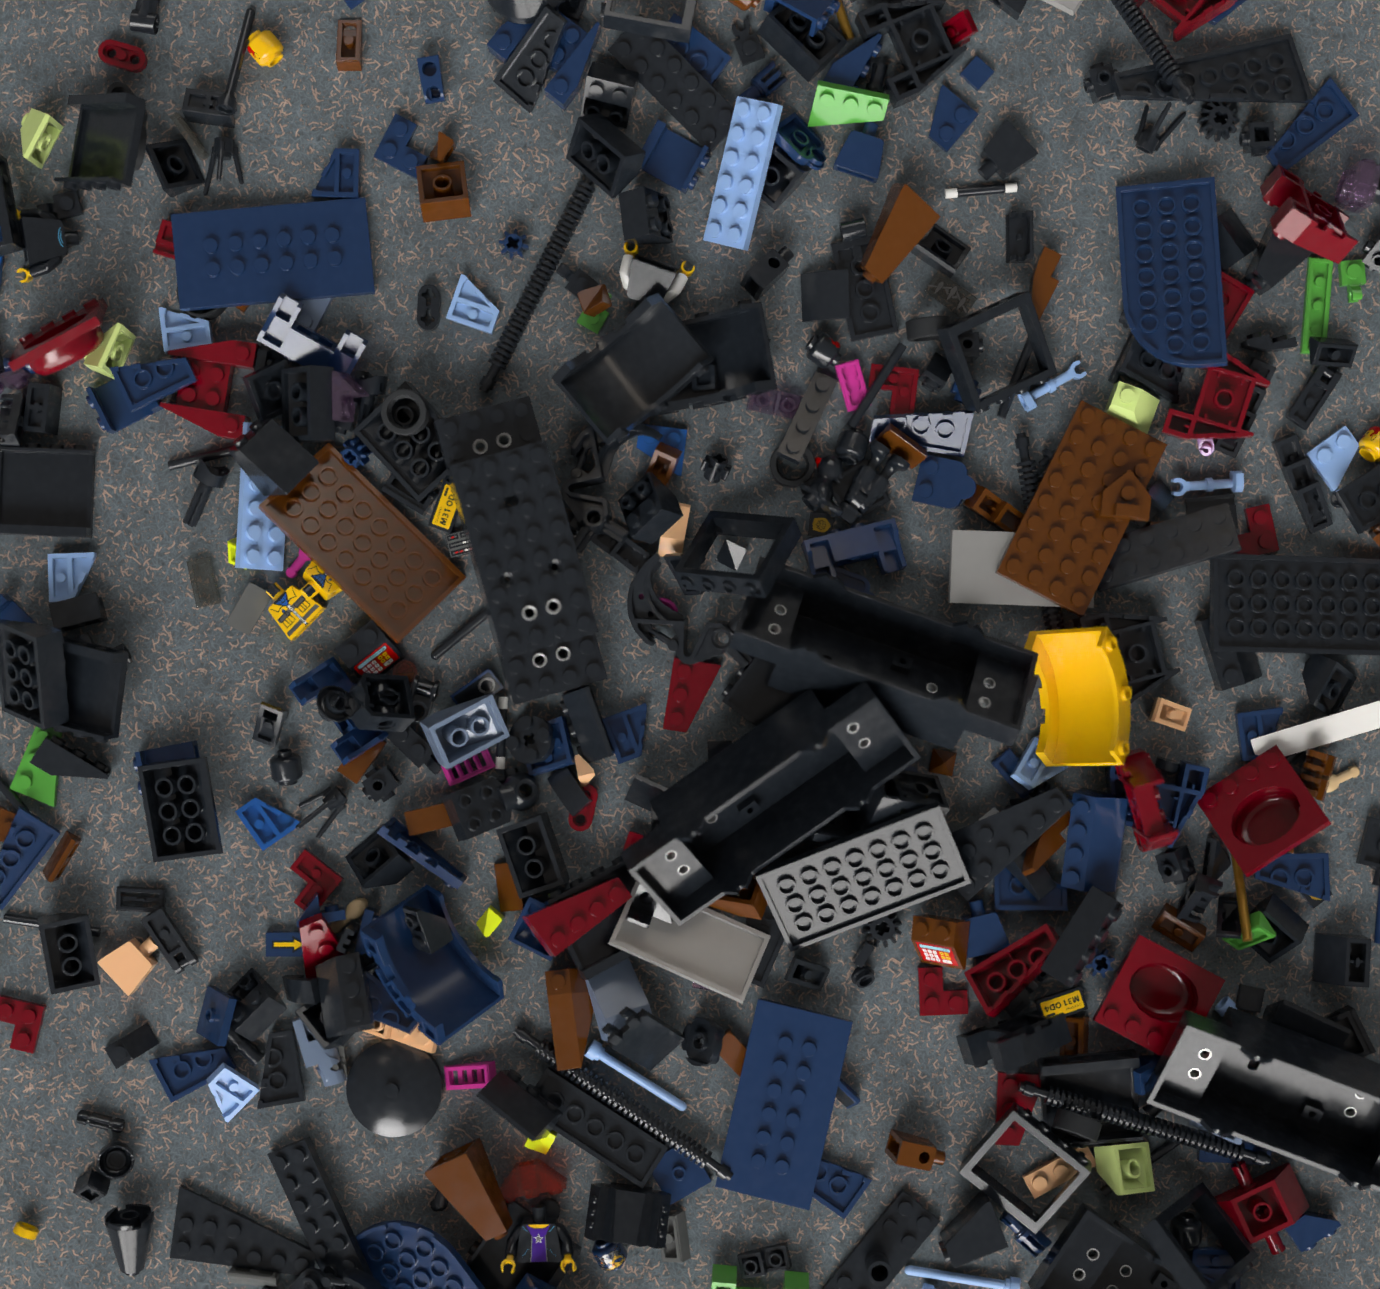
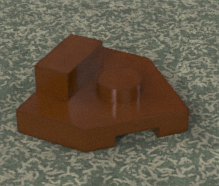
M1128 470L1101 491L1099 516L1147 522L1150 515L1151 495L1132 471Z

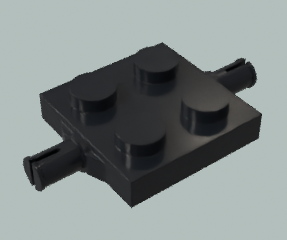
M1367 816L1356 863L1369 866L1375 870L1372 884L1380 886V819Z

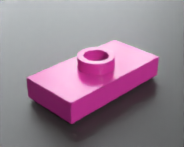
M858 359L834 366L847 412L856 410L867 393Z

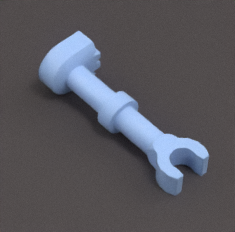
M1080 360L1071 363L1067 371L1053 379L1049 378L1048 382L1032 391L1017 394L1024 410L1029 412L1037 407L1035 399L1048 392L1053 393L1057 390L1058 386L1071 379L1079 380L1085 377L1086 371L1077 374L1074 370L1075 366L1081 363Z
M1240 470L1230 471L1229 479L1213 480L1212 477L1200 481H1185L1182 478H1172L1171 482H1178L1180 489L1172 491L1171 495L1181 496L1186 491L1195 490L1213 492L1214 489L1231 488L1233 493L1243 492L1244 473Z

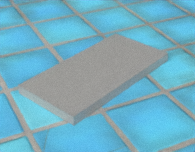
M951 530L948 603L1060 607L995 573L1015 532ZM1094 596L1088 608H1094Z
M636 880L631 892L632 898L627 901L608 944L743 1003L771 936L709 908H705L681 926L674 920L671 924L656 917H652L649 928L626 920V916L640 884Z

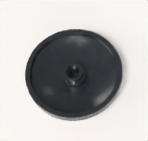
M389 1039L370 1046L356 1058L347 1077L346 1095L353 1115L365 1128L385 1137H402L417 1132L434 1117L442 1100L443 1079L439 1066L430 1053Z

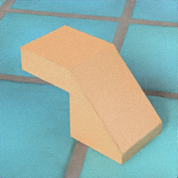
M679 503L683 516L660 536L658 549L660 556L664 557L665 554L683 552L691 505Z

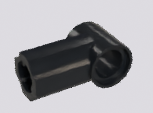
M137 0L136 8L132 10L129 26L131 31L152 35L158 33V27L156 26H159L160 22L158 14L160 0Z

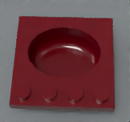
M92 298L82 304L84 308L75 312L72 309L61 316L62 320L55 324L53 321H49L40 327V332L34 335L32 332H29L20 337V342L8 362L12 371L14 372L29 364L35 373L49 375L76 363L97 349L104 338L100 325L108 307L103 298L99 300Z
M1277 745L1207 789L1202 798L1197 802L1247 878L1332 824Z
M1137 934L1093 1020L1161 1056L1184 1011L1188 1010L1206 1017L1225 980L1148 938Z

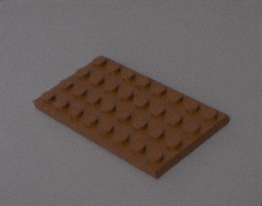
M1081 400L995 573L1083 617L1130 522L1129 519L1099 516L1101 491L1128 470L1132 471L1146 489L1167 444Z
M328 442L314 455L319 464L287 495H271L259 505V509L398 644L466 579V576L353 465L347 464L342 455Z

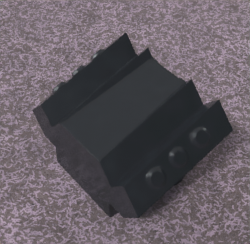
M611 1182V1184H591L584 1237L592 1241L603 1240L608 1243L632 1244L638 1247L665 1248L672 1194L653 1190V1187L644 1186L642 1189L638 1185Z

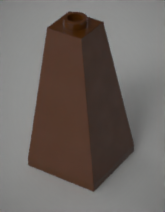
M894 183L891 186L861 261L860 267L864 270L862 275L871 283L876 281L883 284L941 217L907 184Z
M480 1137L438 1157L425 1171L426 1177L485 1241L492 1238L499 1240L508 1234L507 1230L513 1224V1221Z

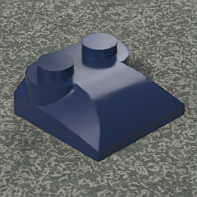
M530 895L508 940L551 961L553 956L547 953L522 918L526 914L545 907L544 900Z

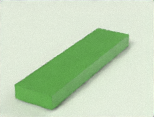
M1309 257L1307 260L1300 354H1310V336L1327 338L1333 261L1326 258Z

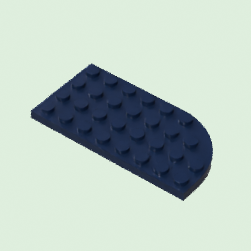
M1215 177L1116 187L1123 308L1126 322L1134 338L1154 357L1175 366L1186 368L1227 366Z
M402 1220L384 1221L371 1225L355 1235L373 1277L381 1284L383 1289H485L457 1250L441 1235L423 1225Z

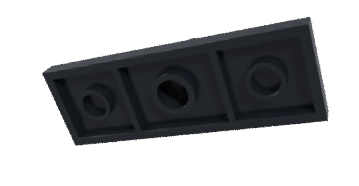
M902 1189L822 1289H886L939 1224L940 1219ZM876 1265H882L879 1268H873Z

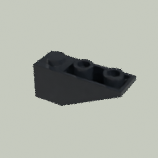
M47 735L29 762L49 775L100 779H108L110 776V772L107 771L109 768L107 765L98 760L92 762L86 758L87 754L76 747L73 750L65 746L66 741L56 735L52 737Z

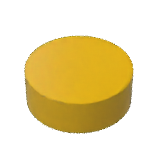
M18 1221L13 1232L20 1237L35 1240L39 1230L36 1226Z

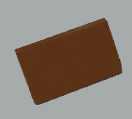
M891 423L875 439L885 445L891 454H897L910 464L909 467L911 469L924 461L928 456L925 448Z
M69 831L64 833L43 869V874L47 881L51 883L59 880L82 841L81 838Z
M507 862L494 864L500 911L523 910L524 900L523 898L519 899Z
M1166 903L1151 927L1193 952L1206 937L1207 927L1199 922L1194 923L1183 918L1181 920L1177 919V909Z
M1066 1016L1072 1041L1060 1047V1056L1088 1053L1089 1017Z

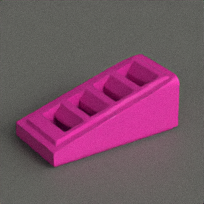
M488 748L481 751L486 766L482 767L476 754L472 757L477 770L474 771L469 759H466L463 762L468 774L464 775L459 763L455 765L459 775L457 779H455L451 768L447 770L441 766L449 786L451 787L495 767Z
M495 1061L444 1066L446 1090L483 1088L497 1075ZM473 1069L477 1070L478 1082L474 1081ZM455 1070L458 1072V1084L454 1082L453 1071ZM463 1070H467L468 1083L464 1081Z

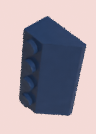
M1081 788L1073 792L1072 802L1075 805L1071 808L1061 886L1089 892L1093 885L1102 892H1115L1129 804L1128 798Z

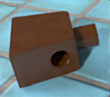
M894 1129L890 1131L885 1153L895 1164L930 1171L933 1164L941 1166L944 1164L945 1151L937 1150V1147L929 1139Z

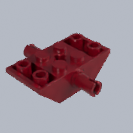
M1245 1160L1237 1161L1239 1166L1233 1163L1230 1167L1239 1185L1215 1196V1199L1249 1244L1265 1238L1271 1254H1279L1277 1248L1281 1252L1286 1248L1278 1231L1295 1224L1310 1207L1289 1162L1252 1178Z

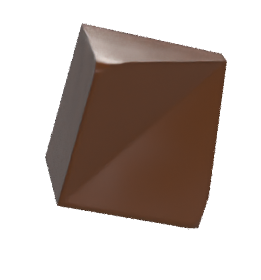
M439 131L438 142L431 151L430 158L438 163H446L456 148L454 140Z
M605 284L577 293L583 313L595 317L612 306Z

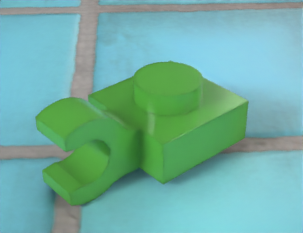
M1362 259L1341 261L1338 264L1340 287L1347 286L1348 303L1359 302V300H1362L1360 285L1366 284L1365 264L1362 262Z
M604 310L595 317H592L582 312L577 323L598 335L610 313Z

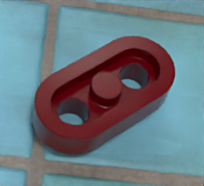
M109 39L103 41L98 48L100 59L109 66L133 73H139L147 66V56L139 47ZM115 50L116 55L112 58L109 57V52ZM134 57H139L137 64H132Z
M589 783L583 789L590 792L593 801L578 813L585 816V821L579 823L576 820V816H572L570 813L568 816L569 825L576 831L588 829L593 821L598 791L595 786Z

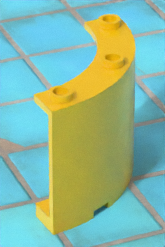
M1108 627L1030 631L1024 648L1039 653L1034 674L1039 675L1042 686L1038 688L1041 709H1045V724L1040 726V735L1035 752L1046 767L1124 765L1126 755L1130 751V699L1132 697V690L1128 685L1127 674L1116 637L1112 635Z

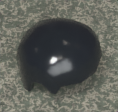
M108 1143L98 1154V1169L108 1178L118 1179L125 1177L134 1166V1153L125 1143Z

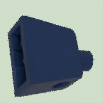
M865 122L862 132L852 130L835 160L833 169L876 183L879 177L884 140L875 137L879 126L873 122Z
M982 898L968 901L971 914L961 916V920L970 921L967 958L998 952L1008 947L1010 944L997 912L994 909L985 911Z

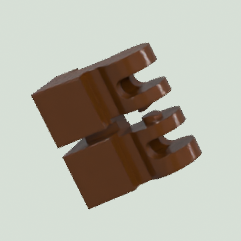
M1307 749V758L1303 762L1302 767H1304V770L1311 772V774L1302 773L1299 775V778L1315 800L1324 802L1330 781L1322 779V775L1331 778L1337 757Z

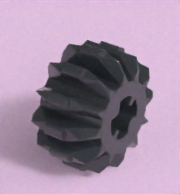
M1208 102L1206 108L1200 110L1199 113L1202 117L1197 119V123L1203 126L1199 129V132L1207 131L1208 133L1205 137L1207 140L1212 135H1214L1215 142H1219L1221 137L1227 140L1230 138V133L1234 134L1237 131L1235 125L1239 123L1240 119L1233 117L1238 111L1237 109H1229L1231 102H1227L1224 106L1222 102H1216L1215 104ZM1215 118H1216V119L1221 118V119H1222V123H1220V122L1216 123V122L1214 121V119H1215Z
M894 912L889 916L887 915L864 924L869 926L861 929L862 934H868L865 940L870 942L874 939V947H878L880 941H882L885 948L888 947V939L892 943H896L897 941L892 935H901L902 933L899 929L895 928L902 925L900 920L894 921L898 914ZM882 921L885 922L884 924L887 929H882L881 933H878L879 930L876 925H881Z

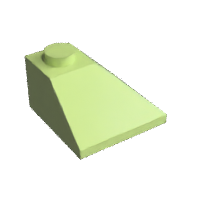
M31 108L30 112L24 115L21 122L20 132L23 157L36 167L42 169L63 126L50 115Z
M117 322L104 333L101 345L84 357L85 361L83 364L95 372L115 379L109 367L124 366L136 336L124 325Z
M1118 381L1112 388L1104 412L1148 434L1160 400L1143 389Z
M1149 1142L1094 1147L1096 1170L1117 1196L1155 1191Z

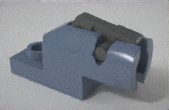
M298 1017L295 1018L292 1023L306 1068L318 1065L316 1069L324 1083V1087L344 1082L348 1077L345 1046L323 1050L316 1039L312 1038V1034Z

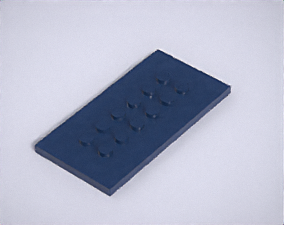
M365 197L171 214L179 307L181 311L276 303L282 293L297 301L375 294Z
M758 998L721 1159V1165L724 1163L730 1167V1171L734 1174L729 1181L717 1177L715 1187L810 1210L852 1028V1020Z

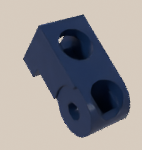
M439 55L417 58L425 103L445 102L441 58Z

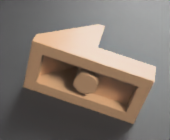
M1156 697L1148 721L1185 732L1192 709Z

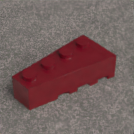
M614 877L526 914L522 918L550 956H557L632 898V895L618 877Z
M1046 923L964 972L988 1016L995 1018L1043 971L1040 968L1059 940V936L1052 926Z

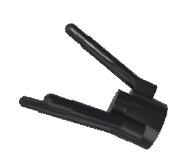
M1168 102L1153 129H1146L1143 132L1149 111V106L1146 105L1138 132L1134 138L1137 141L1135 147L1147 154H1152L1153 151L1157 152L1161 144L1186 116V113L1183 112L1158 139L1159 134L1157 131L1172 103Z
M214 138V146H212L211 159L204 185V196L208 195L216 159H218L217 181H221L223 160H231V156H233L239 183L244 184L238 157V147L234 146L232 138Z
M329 786L323 792L299 804V808H303L325 797L322 799L324 803L297 824L296 829L303 827L327 807L331 811L335 808L334 812L317 833L316 837L320 838L337 815L346 808L344 803L348 799L337 786H334L332 789Z

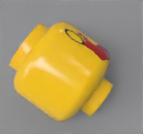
M256 30L249 36L248 40L250 42L247 46V51L260 66L273 67L283 58L282 52L284 47L270 30L262 32Z
M1378 426L1369 428L1358 442L1360 455L1369 462H1380V427Z

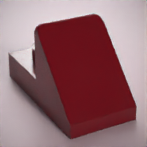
M969 9L962 10L942 24L953 49L970 42L969 37L978 32Z

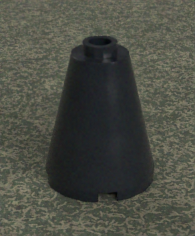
M126 1204V1209L118 1211V1207H115L105 1215L106 1229L119 1269L128 1276L139 1274L145 1267L155 1218L154 1211L151 1212V1207L147 1205Z

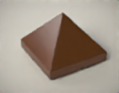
M933 748L928 772L952 776L957 753Z

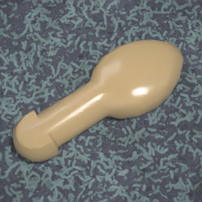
M1350 766L1341 773L1332 774L1331 778L1322 776V779L1330 781L1326 793L1336 790L1340 783L1359 776V768L1357 766Z
M358 898L348 904L345 912L346 919L333 921L330 925L335 934L341 932L342 928L352 919H358L364 914L365 908L368 907L367 899Z

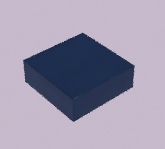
M976 56L960 73V76L978 91L994 74V71Z

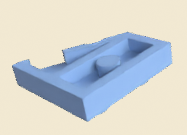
M461 274L446 319L492 335L500 311L465 275Z
M163 307L158 308L163 348L166 354H168L169 350L213 343L211 323L208 320L192 318L187 314L175 313Z
M1345 425L1304 455L1332 492L1338 488L1359 445Z
M97 553L47 554L49 602H59L78 597Z
M1037 737L1030 740L1010 775L1011 778L1028 790L1070 767H1046L1035 753L1039 740Z
M222 1063L206 1079L227 1123L260 1091L258 1084L225 1063Z

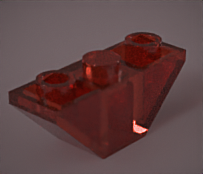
M536 1159L515 1163L499 1187L505 1203L515 1201L516 1197L521 1196L531 1199L540 1196L539 1193L549 1192L550 1195L562 1193L563 1189H567L568 1181L566 1177L545 1162Z

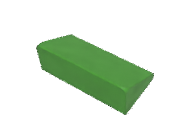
M1261 911L1249 914L1252 941L1244 942L1242 940V932L1241 939L1222 938V940L1237 950H1242L1274 938L1276 933Z

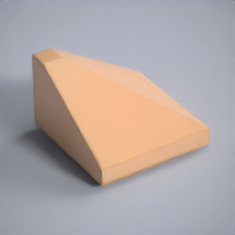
M578 754L575 755L577 774L580 785L585 787L594 777L595 772Z

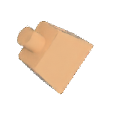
M151 936L142 944L136 938H133L100 959L97 963L129 996L139 988L158 963L151 955L158 949V946Z

